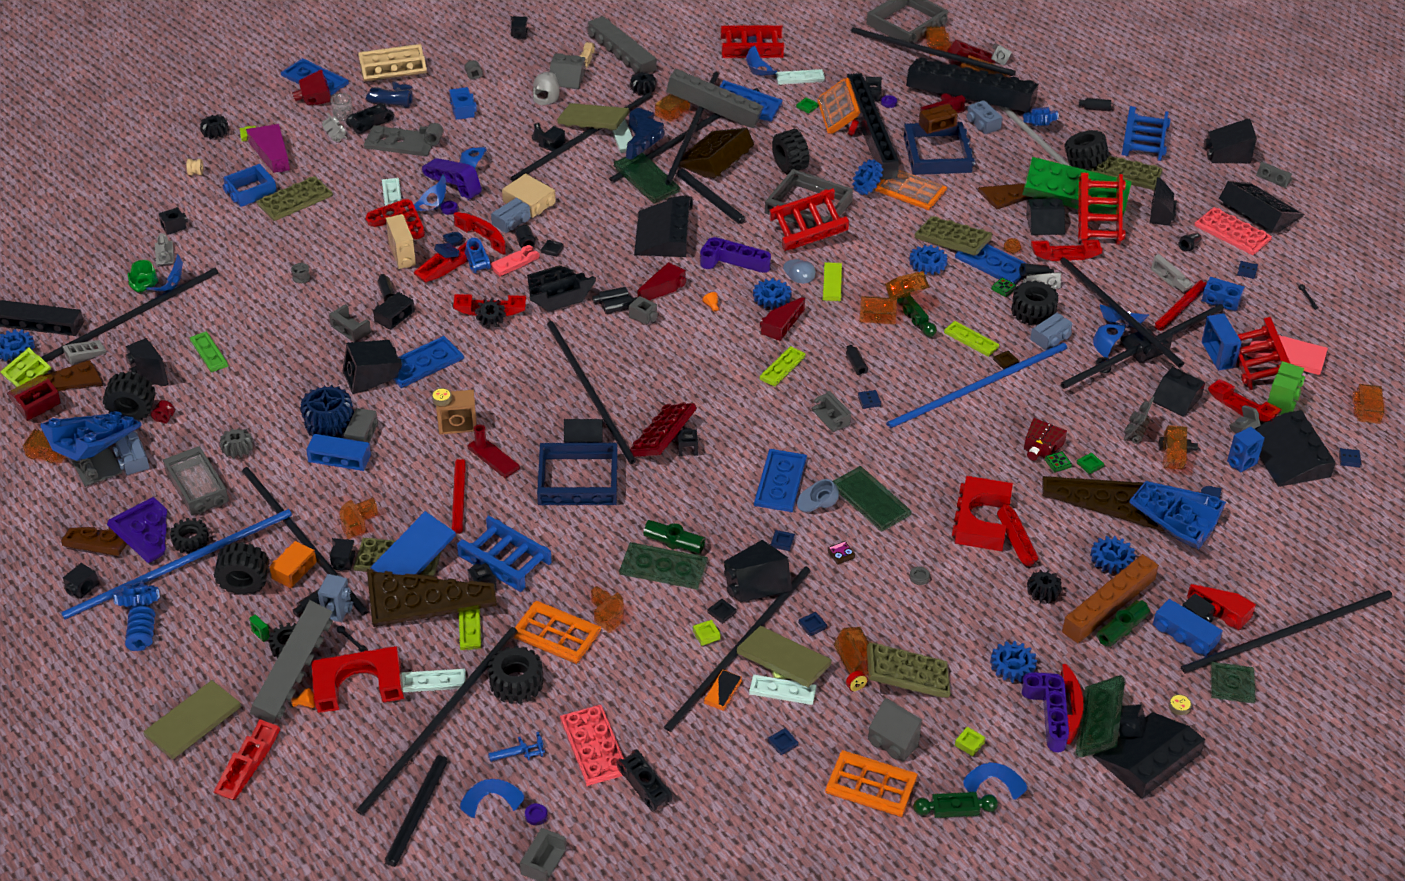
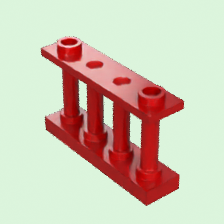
M721 25V39H726V43H722V58H746L752 46L756 47L760 58H784V43H778V39H782V25ZM756 36L757 43H748V37ZM763 38L772 39V43H763ZM732 39H741V43H732Z
M1081 173L1079 176L1078 243H1081L1082 240H1088L1090 237L1116 238V245H1120L1122 240L1125 239L1122 221L1123 190H1125L1126 182L1123 180V174H1119L1116 181H1091V179H1088V173ZM1091 187L1116 188V198L1091 197V195H1088V189ZM1090 204L1116 205V214H1091V212H1088V206ZM1090 220L1116 221V231L1091 230L1088 228V222Z
M834 188L830 190L825 189L818 194L770 209V221L777 219L785 235L782 238V248L784 251L848 231L849 220L847 216L839 217L832 203L835 196ZM825 203L833 221L823 223L816 208L817 205ZM808 208L817 224L816 227L810 229L807 228L800 211ZM794 214L801 232L791 234L784 216Z
M1271 316L1263 318L1264 326H1261L1260 329L1237 334L1241 341L1262 335L1264 337L1267 336V341L1240 348L1237 362L1242 372L1243 385L1247 384L1249 390H1253L1252 381L1277 375L1282 361L1291 364ZM1267 348L1273 350L1270 355L1246 361L1243 357V354ZM1272 361L1278 362L1275 368L1251 374L1248 370V367Z

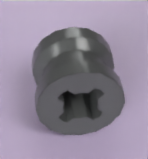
M471 60L465 64V71L469 79L482 77L483 71L477 61Z
M296 263L291 267L292 278L295 283L302 284L310 280L309 266L307 264Z

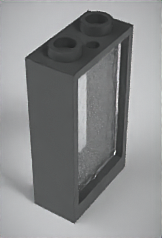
M200 446L163 459L165 472L191 516L202 514L208 509L216 506L219 507L229 502L224 484Z

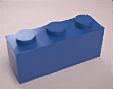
M318 434L313 435L306 449L308 462L359 471L365 470L371 457L370 443Z
M1168 599L1157 610L1153 625L1159 631L1169 634L1177 642L1184 643L1195 653L1202 654L1205 657L1219 644L1223 632L1220 628L1171 599Z

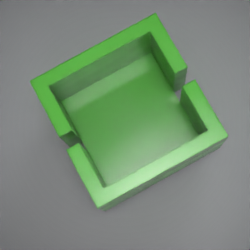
M1283 361L1274 379L1268 398V403L1282 409L1279 415L1294 411L1297 403L1294 400H1299L1302 391L1299 386L1302 387L1305 381V376H1302L1304 368Z

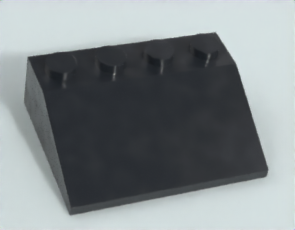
M1228 181L1219 197V200L1224 202V206L1231 209L1233 207L1237 210V214L1244 217L1248 216L1252 223L1263 225V229L1270 233H1273V231L1280 232L1305 215L1250 182Z
M670 199L640 210L638 212L634 255L686 257L690 199Z
M1302 410L1283 413L1255 428L1257 432L1265 437L1259 457L1278 487L1330 478L1332 476L1336 462Z
M1152 712L1145 717L1147 723L1142 737L1120 738L1119 736L1095 753L1093 758L1143 799L1200 756L1206 739L1189 725Z

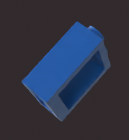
M261 164L223 177L224 192L226 194L229 193L233 203L236 202L240 207L277 192L275 180ZM255 181L261 183L241 192H238L236 189Z
M1225 314L1207 316L1201 341L1218 371L1235 368L1242 343Z

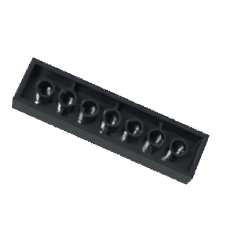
M916 58L908 68L906 81L907 87L940 94L946 93L954 97L962 95L968 100L986 101L991 105L1030 112L1035 104L1039 84L1033 80H1019L1018 77H1005L999 73L990 74L985 70L976 71L970 67L961 68L956 64L947 65L942 64L941 61H928L926 58Z

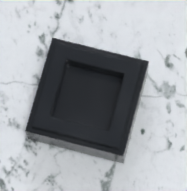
M547 240L541 249V253L557 257L563 249L564 243Z
M721 598L707 609V613L723 624L737 613V609Z

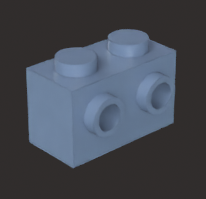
M986 101L968 106L967 119L978 130L988 134L1001 129L1003 117Z
M327 574L318 591L319 602L321 606L333 611L330 619L342 623L346 614L350 613L353 607V602L350 600L351 589L348 587L347 578Z

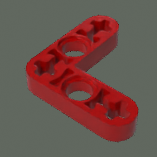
M403 199L372 210L365 216L369 226L377 227L385 225L387 217L403 214L412 238L421 239L425 236L422 222L413 202L409 199ZM404 207H408L409 211L406 212ZM389 211H393V212H394L393 215H390V216H387V215H386V213L389 212ZM411 217L416 218V219H415L414 221H412V222H408V221H407V220H408L409 218H411Z

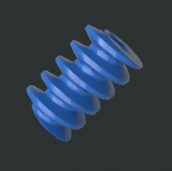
M139 605L129 608L125 646L130 651L144 650L153 643L155 611L152 608Z

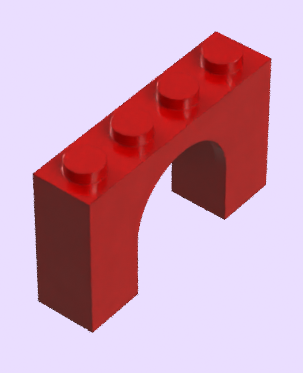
M966 476L965 483H961L959 492L963 496L958 497L957 508L960 511L956 510L954 522L958 524L953 525L952 530L955 544L1003 551L1007 525L982 521L976 518L971 513V510L978 506L999 508L1004 504L1010 506L1013 483Z
M397 646L313 660V693L317 712L340 710L339 687L346 678L358 673H369L378 678L379 691L383 703L404 699L401 661Z

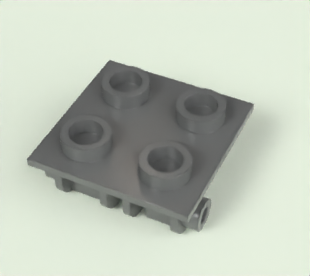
M1154 397L1148 402L1144 401L1138 412L1134 411L1129 418L1131 423L1124 430L1126 434L1123 439L1124 441L1127 438L1132 440L1134 444L1142 441L1150 423V418L1147 414Z
M110 448L101 451L93 457L72 461L85 487L123 473Z

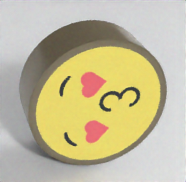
M439 388L432 393V401L437 406H446L452 400L451 392L448 389Z
M1177 694L1171 697L1169 709L1176 715H1186L1190 712L1192 703L1185 695Z

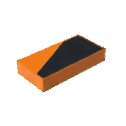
M723 669L705 697L704 704L724 711L742 682V676Z

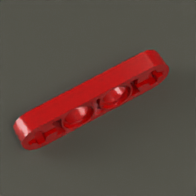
M1004 504L997 511V515L1001 523L1007 525L1006 533L1018 558L1024 565L1031 567L1038 560V555L1017 513L1011 506Z

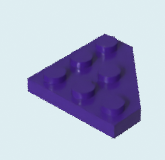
M155 497L108 520L107 525L148 564L164 555L167 509Z

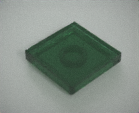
M1211 662V698L1255 703L1254 667Z

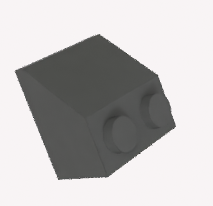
M562 53L554 54L550 65V72L556 75L559 87L579 89L586 72L585 57L564 55Z
M885 698L869 727L868 740L874 747H880L887 751L892 758H898L904 762L919 746L922 719Z

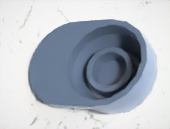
M793 259L787 261L783 266L786 274L794 282L804 284L813 281L815 278V267L808 261Z
M822 479L800 494L797 500L798 508L802 512H811L818 507L829 508L833 506L839 497L838 487L829 479Z

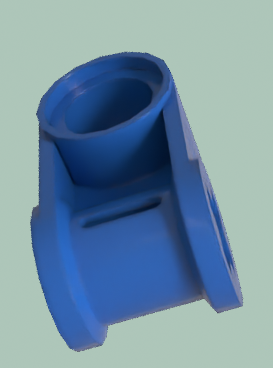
M470 238L466 244L465 255L471 271L474 274L478 270L490 269V261L482 242L478 238ZM470 247H475L477 250H472Z

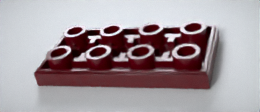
M682 402L676 405H671L670 403L664 405L661 408V412L652 419V423L642 431L643 434L639 439L633 442L630 450L634 457L661 455L696 411L695 403L686 404Z

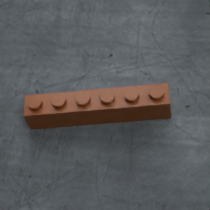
M1144 554L1140 555L1070 612L1064 619L1062 633L1076 643H1080L1156 579L1159 565Z

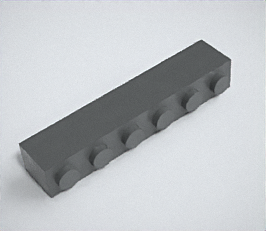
M601 16L588 21V35L596 39L599 44H602L607 51L612 52L617 59L622 60L626 66L632 68L634 73H641V71L643 73H651L657 70V58L607 18Z
M676 68L669 78L666 92L750 128H755L764 107L757 102L748 100Z
M311 600L309 601L254 700L249 714L274 724L276 718H282L286 707H284L286 700L291 701L296 691L293 688L295 683H301L305 672L302 670L305 665L310 666L315 656L312 653L314 648L319 649L324 637L321 636L324 630L328 632L333 623V620L330 619L333 611Z

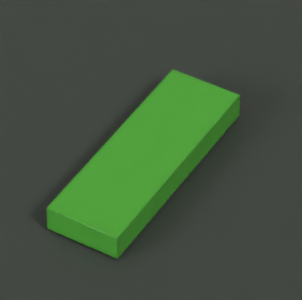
M207 331L189 337L190 342L211 373L228 367L227 361Z

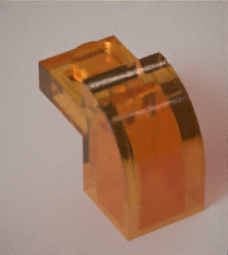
M374 498L357 504L349 500L341 507L339 512L341 528L347 539L365 533V520L378 515L377 504Z
M598 586L594 587L591 590V602L597 606L594 610V622L610 633L623 621V598L618 592L611 596L607 591L602 590Z

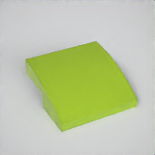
M28 348L0 372L15 387H18L39 375L43 376L51 367L39 355Z

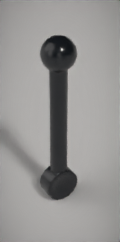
M1300 284L1298 289L1305 294L1315 310L1318 309L1317 304L1305 290V285Z
M344 626L337 627V632L342 633L358 648L359 652L366 651V646L359 644L345 631Z

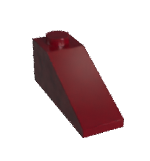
M956 39L947 51L967 58L972 56L989 63H996V61L991 59L992 53ZM948 59L950 64H956L961 67V62Z
M668 262L637 290V298L641 296L647 300H652L675 292L680 287H684L686 284V270Z
M798 298L770 311L766 317L761 319V334L781 341L804 312L805 298Z

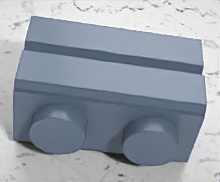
M518 198L513 199L491 213L492 225L504 233L515 230L518 225L527 222L531 218L529 205L525 202L522 203Z
M1055 313L1032 329L1030 340L1043 349L1048 350L1051 347L1057 346L1063 339L1067 340L1071 336L1072 322L1059 313Z
M136 432L128 434L115 443L116 446L112 447L115 457H120L117 461L120 469L125 470L126 475L150 468L146 453Z

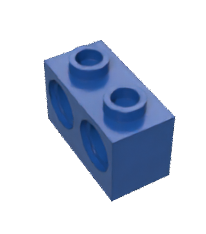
M1210 277L1205 286L1202 301L1211 305L1222 304L1225 309L1236 311L1242 299L1245 286Z
M1251 426L1235 434L1227 459L1229 465L1232 468H1236L1240 473L1256 465L1265 437Z

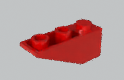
M1191 584L1189 587L1188 599L1196 593L1215 606L1213 616H1217L1230 627L1240 630L1253 617L1256 604L1238 593Z

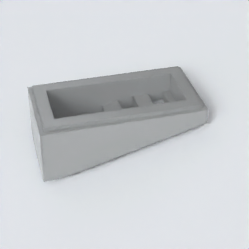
M100 340L62 346L71 366L107 353Z

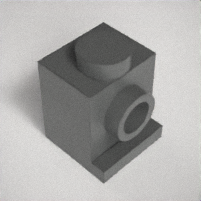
M639 296L629 305L630 319L638 320L646 325L650 321L654 322L657 319V304Z

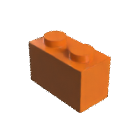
M294 541L269 566L271 578L292 588L317 563L315 550Z

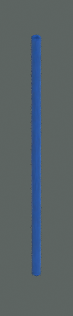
M1061 343L886 422V425L891 429L1066 350L1067 345Z
M289 509L62 611L61 614L65 620L113 598V592L121 590L120 588H123L126 584L146 583L221 549L227 544L234 543L291 517L292 513Z

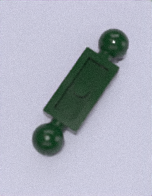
M906 291L897 292L895 296L896 302L903 305V312L912 319L913 325L918 326L925 336H934L937 332V327L935 324L928 322L929 316Z
M977 792L932 794L931 802L923 797L916 799L913 809L916 814L921 816L933 811L935 818L979 816L980 808L986 812L996 810L998 800L992 794H986L981 799H978Z

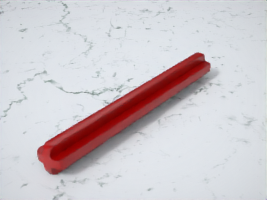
M1199 280L1155 322L1154 327L1162 331L1204 291L1207 283Z
M456 459L454 469L451 529L456 534L463 532L466 468L464 459Z

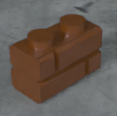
M950 104L923 110L919 113V126L927 134L957 126L958 114Z

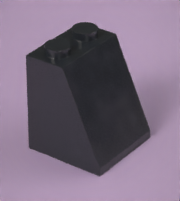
M1244 119L1208 132L1207 138L1204 139V148H1207V158H1210L1211 163L1251 164L1257 140L1251 119Z
M390 340L349 342L346 344L342 371L352 394L369 390L398 377L399 370L402 368V362L398 358L396 348L392 346Z
M763 539L724 561L727 592L739 602L792 590L788 557Z

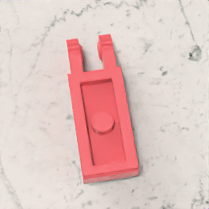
M527 245L521 251L490 263V266L500 277L539 259L540 256L537 251H533L534 249L531 245Z

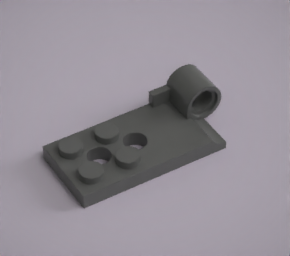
M431 123L428 127L420 126L419 131L373 125L364 142V148L427 157L432 146L439 143L444 130L438 123Z

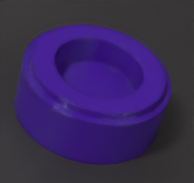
M886 95L882 97L881 104L886 108H893L897 105V98L892 95Z
M446 201L441 205V212L443 214L452 215L458 211L456 202Z
M535 803L526 808L525 819L529 824L541 825L547 820L548 814L544 805Z

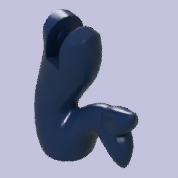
M392 82L394 91L372 87L366 96V101L373 104L383 103L385 105H401L409 108L413 101V92L410 90L413 87L408 84L400 85L398 82Z

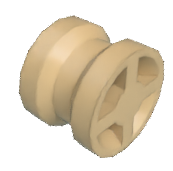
M187 159V174L202 175L204 170L203 160Z

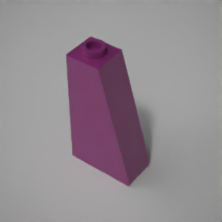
M279 124L246 129L248 143L273 173L290 170Z

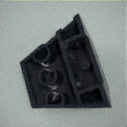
M561 265L527 275L530 301L549 312L583 302L596 282V277L591 276L587 278L584 273L575 274L574 270Z

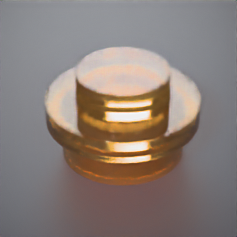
M1015 238L1007 239L1004 243V250L1008 253H1018L1021 250L1019 240Z

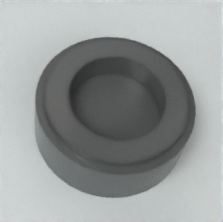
M914 567L910 571L909 578L916 585H925L930 580V572L924 567Z

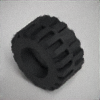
M791 129L773 136V156L782 172L789 174L792 169L800 171L808 167L810 159L809 149L800 131Z
M1098 130L1077 133L1066 140L1064 144L1068 163L1072 167L1080 169L1092 168L1102 164L1109 157L1105 134Z
M1026 281V283H1021L1014 290L1011 307L1012 314L1016 316L1017 320L1021 319V323L1025 324L1028 322V325L1036 324L1037 326L1056 313L1059 295L1055 288H1051V285L1045 284V282Z
M120 372L119 375L115 374L109 379L103 396L104 408L109 410V414L111 412H121L122 415L141 421L150 414L156 395L155 387L152 386L151 381H147L146 377H141L138 373Z
M235 542L231 543V545L227 544L218 553L214 570L215 582L220 584L219 587L226 589L229 593L255 594L256 591L262 590V587L266 584L270 564L269 557H267L265 551H261V548L255 547L250 543L240 542V544H237Z
M514 646V648L506 647L504 651L500 650L497 652V655H493L492 661L489 662L488 671L490 689L494 692L496 698L500 696V701L505 702L507 699L509 704H513L514 701H518V704H521L523 699H526L528 702L531 700V696L536 697L538 691L541 692L543 684L542 661H540L538 654L535 655V651L532 649L528 651L527 647L519 648V646ZM514 672L524 673V674H522V675H520V676H510V675H509V674L514 673Z

